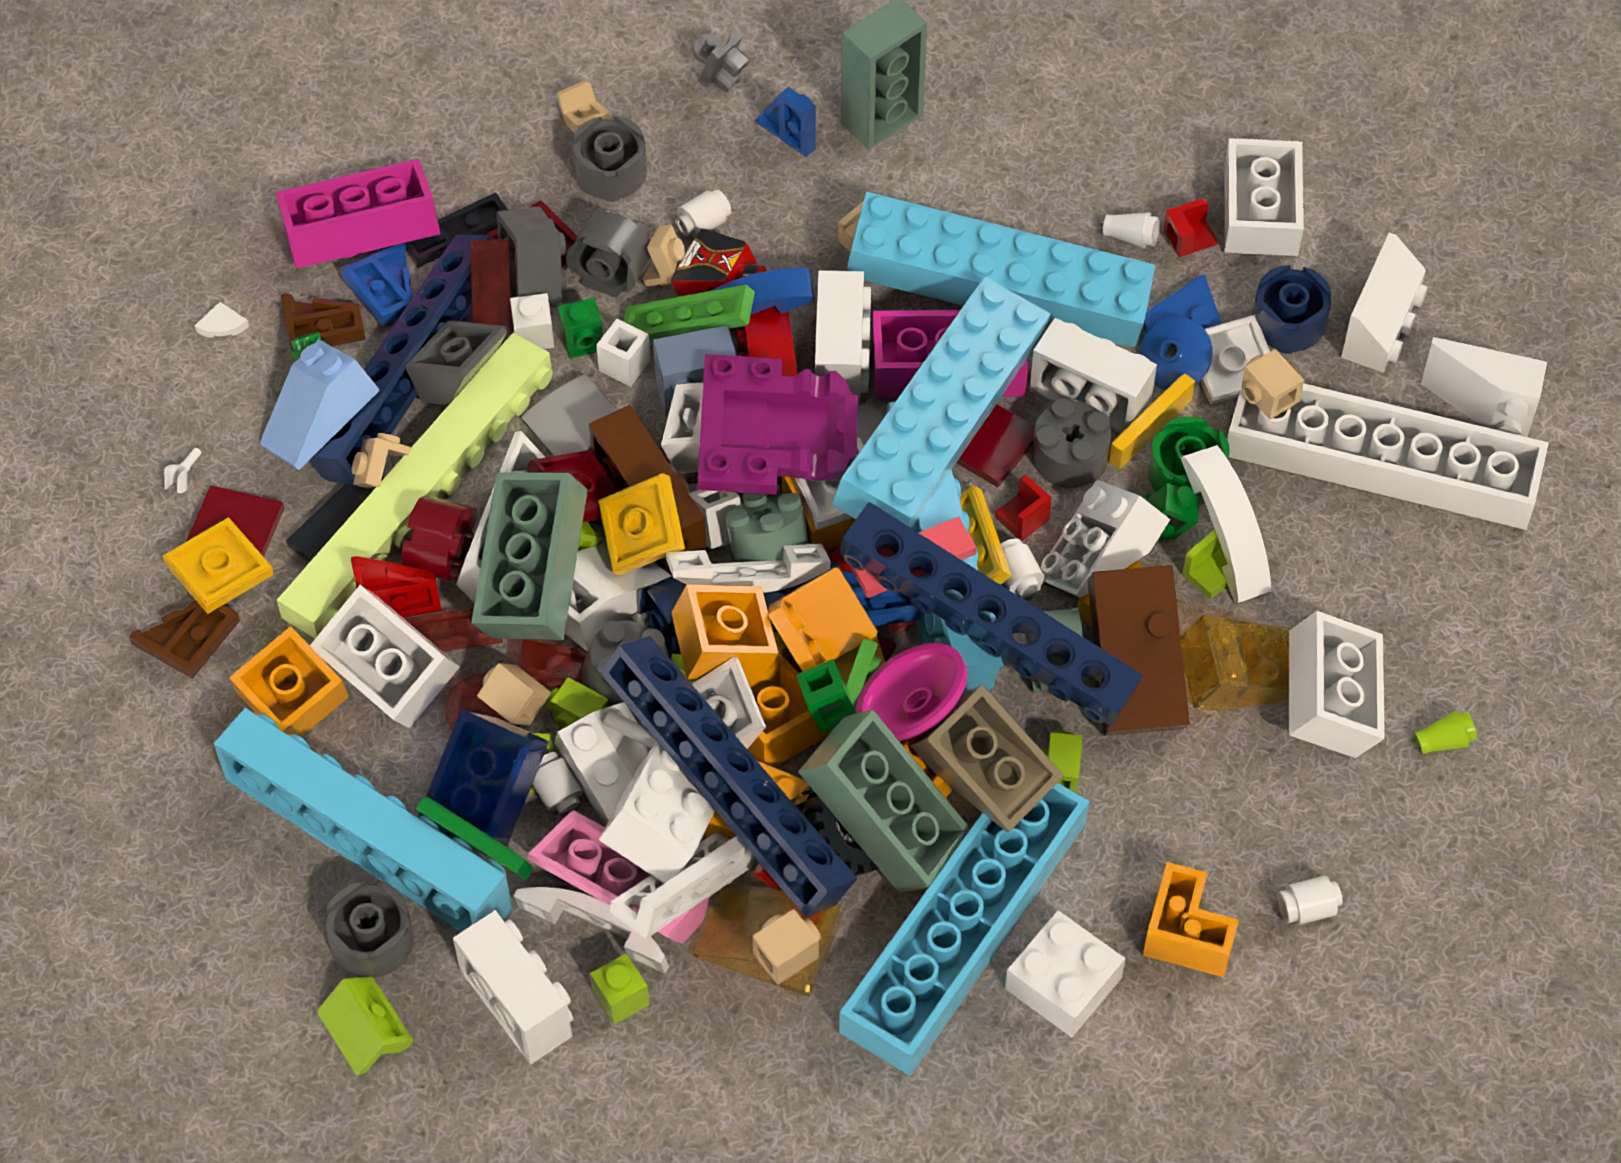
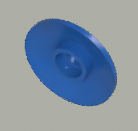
M1170 317L1158 322L1148 331L1142 341L1140 355L1157 364L1154 384L1166 390L1184 374L1195 380V385L1199 383L1211 366L1213 346L1207 331L1199 323L1186 317ZM1172 345H1176V355L1171 358H1168V348Z

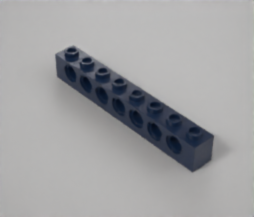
M462 234L454 236L364 369L380 391L309 460L323 479L330 482L353 484L355 474H352V464L357 452H361L363 440L377 438L378 433L392 434L418 395L405 369V365L447 321L466 322L506 263V260L489 236Z
M871 502L867 503L842 539L840 554L843 555L844 560L851 567L860 571L865 569L873 574L884 588L892 592L899 591L906 595L917 609L927 614L934 613L945 620L946 625L953 632L963 636L967 634L975 639L986 653L994 657L1001 656L1014 664L1015 670L1028 679L1036 678L1048 686L1049 691L1055 697L1063 701L1070 700L1083 708V712L1087 717L1095 722H1105L1112 727L1143 677L1141 673ZM888 547L894 551L895 555L883 557L878 554L876 549ZM921 568L929 574V577L925 579L916 578L911 574L910 570ZM946 590H956L963 596V599L958 601L951 600L945 596L944 592ZM982 611L991 612L996 616L997 621L985 622L979 617L978 613ZM1024 633L1030 638L1031 643L1020 644L1014 640L1012 635ZM1052 654L1058 655L1064 659L1066 664L1055 666L1048 661L1047 656ZM1085 676L1093 677L1099 682L1100 687L1089 688L1082 682L1081 678Z
M651 636L619 645L600 671V674L806 918L835 906L857 880L856 876Z

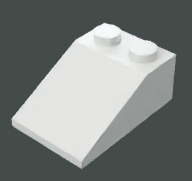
M1433 337L1421 385L1483 427L1528 437L1540 400L1547 362Z
M731 658L692 684L747 749L766 728L738 658Z

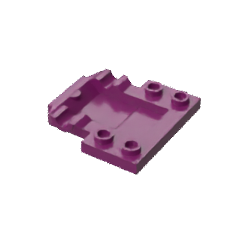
M705 354L697 490L776 495L777 476L803 478L812 481L840 480L847 468L850 467L857 457L858 395L851 394L847 381L837 371H830L827 375L817 376L811 370L804 369L796 376L788 377L781 376L782 359Z

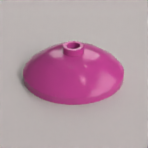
M927 643L909 648L889 659L872 674L859 694L856 703V713L873 709L898 741L919 736L944 720L959 702L967 681L966 663L956 649L946 644Z

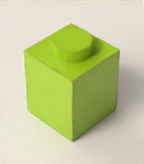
M627 953L590 973L592 992L613 1025L650 1005L648 985Z

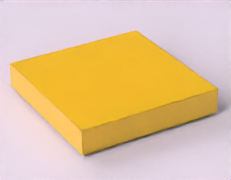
M661 473L598 500L612 572L614 574L623 575L665 558L666 552H679L685 549L669 475Z
M229 517L163 555L164 564L207 614L273 576L272 566Z

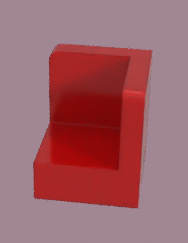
M1206 198L1166 210L1163 231L1178 257L1215 246L1218 243V239L1206 221L1209 207Z
M1025 474L1019 479L1018 494L995 511V518L1022 542L1049 521L1052 497Z

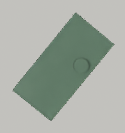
M892 0L842 32L841 125L868 150L922 116L924 111L927 22L903 0Z
M497 472L471 622L490 638L564 640L588 491L570 473Z
M873 709L843 717L798 771L899 893L928 888L971 829Z

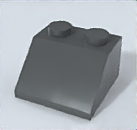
M447 321L405 365V369L421 402L449 405L498 350L507 333L505 326Z

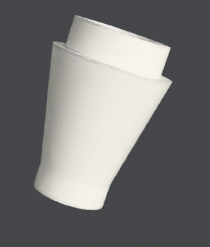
M1150 212L1106 215L1103 225L1104 236L1113 237L1144 249L1146 245L1155 246L1157 242L1159 218L1151 216Z

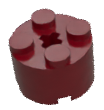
M420 497L408 521L407 527L413 530L410 541L404 540L402 564L426 569L435 573L437 579L457 583L464 559L475 536V533H472L477 520L478 509L435 497Z

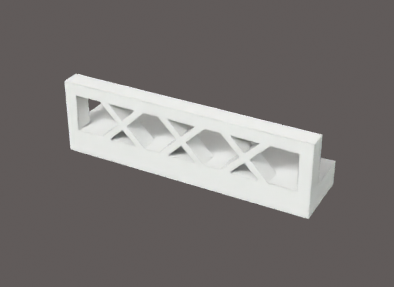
M717 831L698 844L693 856L677 876L663 883L650 875L611 901L609 912L647 939L752 868L755 857L738 836L729 840ZM631 904L640 905L638 914L628 906Z

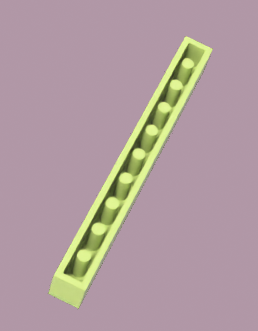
M513 332L410 448L409 455L402 457L381 481L380 487H376L280 595L277 603L281 618L311 637L316 638L357 589L351 557L360 556L386 562L391 561L393 554L399 548H403L404 540L410 541L413 529L408 528L407 525L412 510L419 498L427 496L442 499L446 494L452 495L458 489L461 483V476L469 467L474 469L480 464L487 446L492 441L498 442L504 436L507 430V423L515 414L520 416L526 411L533 393L537 389L543 390L547 387L553 375L550 353Z

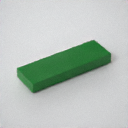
M423 797L415 808L424 817H427L453 836L460 838L481 854L496 861L520 879L526 881L533 871L532 865L523 857L429 797Z

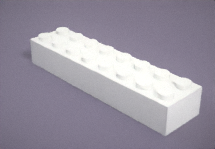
M1303 384L1299 403L1270 420L1255 404H1251L1246 400L1241 389L1227 439L1230 458L1527 530L1535 506L1549 442L1308 384Z

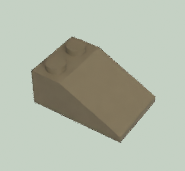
M983 685L965 691L951 713L935 727L923 733L911 745L938 777L1006 832L1011 831L1064 777L1060 770Z

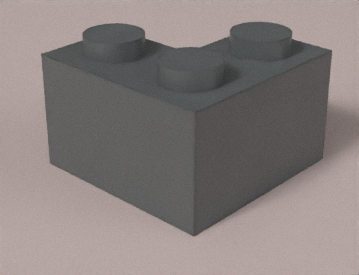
M540 206L497 211L498 246L508 259V285L511 298L548 293L549 305L562 303V289H565L567 285L566 273L564 268L561 267V255L566 253L563 233H559L553 220L547 217Z

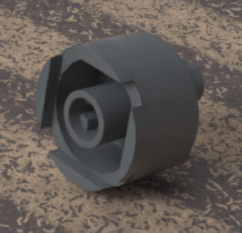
M601 116L592 118L578 128L573 139L575 177L579 186L586 193L610 202L618 201L637 191L644 183L647 175L646 146L642 130L636 123L622 116H613L614 120H602Z
M600 208L588 218L568 249L566 255L568 268L572 274L574 270L578 272L582 277L580 283L586 288L612 297H618L621 292L625 291L627 294L632 290L651 259L647 250L650 243L648 238L649 229L640 221H631L622 215Z
M1067 398L1055 400L1052 406L1042 412L1035 424L1032 457L1040 475L1048 482L1064 488H1074L1096 481L1104 473L1108 464L1111 443L1109 417L1095 407L1083 402L1071 401Z
M635 621L607 622L595 635L581 670L582 684L608 698L609 707L624 702L600 674V671L619 645L651 636L669 657L663 634L657 629Z
M365 881L350 884L332 898L327 909L325 926L333 956L344 970L359 977L373 976L376 978L393 972L406 961L414 945V933L407 904L403 896L395 888L385 883L378 882L379 885L365 884Z

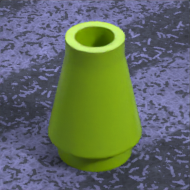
M1454 710L1424 729L1414 732V738L1416 743L1420 744L1421 749L1419 750L1422 755L1430 752L1469 748V743L1478 740L1473 720L1467 710L1459 713L1457 710Z

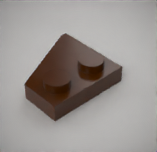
M292 294L281 295L291 350L293 349L290 342L292 339L313 332H319L321 339H326V344L330 346L366 340L359 304L348 302L334 303L320 298H314L312 304L294 301Z
M194 601L187 608L181 611H174L162 617V624L144 633L138 629L132 632L129 638L133 646L193 679L240 622L237 612L225 605L207 614L198 602Z

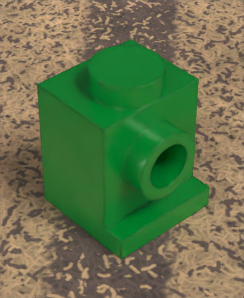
M592 297L558 306L560 330L570 359L597 353L596 345L603 337V326L595 298Z
M1167 483L1154 494L1146 493L1142 496V498L1170 519L1160 535L1163 539L1175 540L1198 523L1200 496L1194 494L1193 489L1189 486L1180 487Z
M834 659L796 674L806 705L820 733L836 727L843 717L856 714L846 684Z

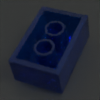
M461 709L426 797L434 800L507 847L549 741L481 710ZM438 826L440 832L450 839L455 837Z

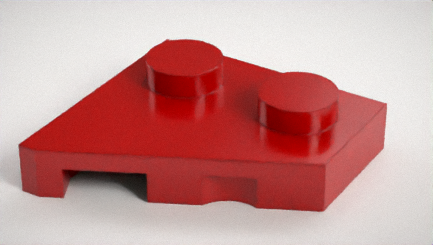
M360 556L351 557L356 588L361 585L371 591L401 617L442 611L435 573L422 568Z

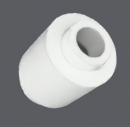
M717 189L712 192L705 191L677 208L675 222L679 231L684 236L691 235L695 239L700 229L711 231L725 223L726 217L731 215V206L721 191Z
M1019 539L1004 541L1001 543V547L1012 577L1003 582L1008 590L1021 598H1029L1035 595L1040 590L1045 577L1028 545L1022 544Z
M551 752L529 765L528 770L531 773L529 780L548 812L551 813L557 810L559 815H563L580 805L579 797L584 791L564 758H559L556 752Z
M1326 875L1289 884L1286 886V890L1279 891L1277 894L1280 913L1287 924L1295 922L1297 925L1336 916L1338 906H1341L1343 902L1337 882H1331Z

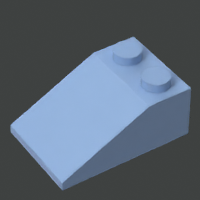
M318 339L314 344L305 348L300 358L291 366L259 444L269 453L295 469L300 470L380 390L354 358Z

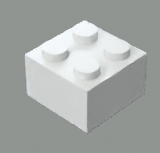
M1057 911L1007 969L1005 989L1067 1035L1073 1037L1121 980L1126 958L1063 913Z

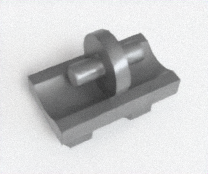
M733 31L725 46H723L722 41L712 34H702L697 37L692 48L693 55L699 62L706 64L699 78V83L707 87L713 82L722 91L728 93L734 83L741 81L742 75L740 73L746 68L750 58L738 48L742 40L738 33Z

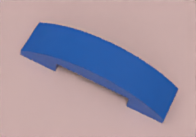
M785 268L756 273L711 290L748 285L755 291L750 315L772 306H776L782 314L815 301L811 272L808 268Z

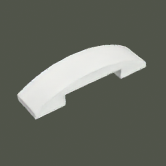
M1217 445L1181 457L1194 494L1202 493L1228 565L1221 568L1234 603L1237 604L1271 592L1270 571L1261 532L1246 492L1230 462Z
M822 544L783 546V560L711 564L706 550L666 552V561L673 578L684 584L762 587L763 593L778 591L807 582L829 570L831 562Z
M551 887L517 889L513 896L519 908L554 924L557 922L562 911H565L627 939L624 948L629 958L666 974L669 968L665 955L651 936L647 939L610 913V905L597 898L572 890Z

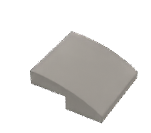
M584 374L550 393L529 409L521 418L550 452L557 456L591 450L589 423L617 411V409L591 379Z

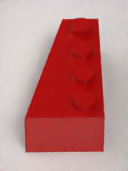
M772 306L750 315L749 324L740 326L743 329H737L739 352L746 351V353L740 354V356L782 359L781 376H796L798 373L788 311L781 314L776 306Z

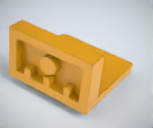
M837 566L769 605L768 616L802 672L831 659L835 660L861 645L863 638L870 640L877 635L876 627L842 571Z

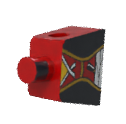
M700 229L670 281L678 297L711 291L739 278L765 272L766 268L764 265L757 264L749 245L745 241L710 230Z

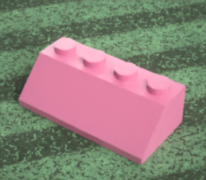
M574 810L528 853L527 860L610 905L611 901L651 875L601 842L599 838L605 827ZM709 897L658 932L683 944L704 921ZM631 904L628 906L638 914L640 905Z

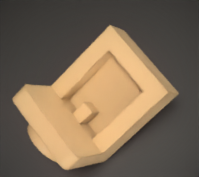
M587 80L563 89L556 94L563 120L574 133L582 124L592 118L601 116L602 120H612L610 112L595 100L591 83Z
M672 224L658 226L647 247L652 262L643 277L645 286L659 284L667 286L672 284L670 280L686 255L683 242L677 237Z
M378 433L377 438L364 439L361 452H357L352 464V474H355L353 484L365 488L380 487L387 454L398 457L409 455L411 447L399 444V437L384 433Z

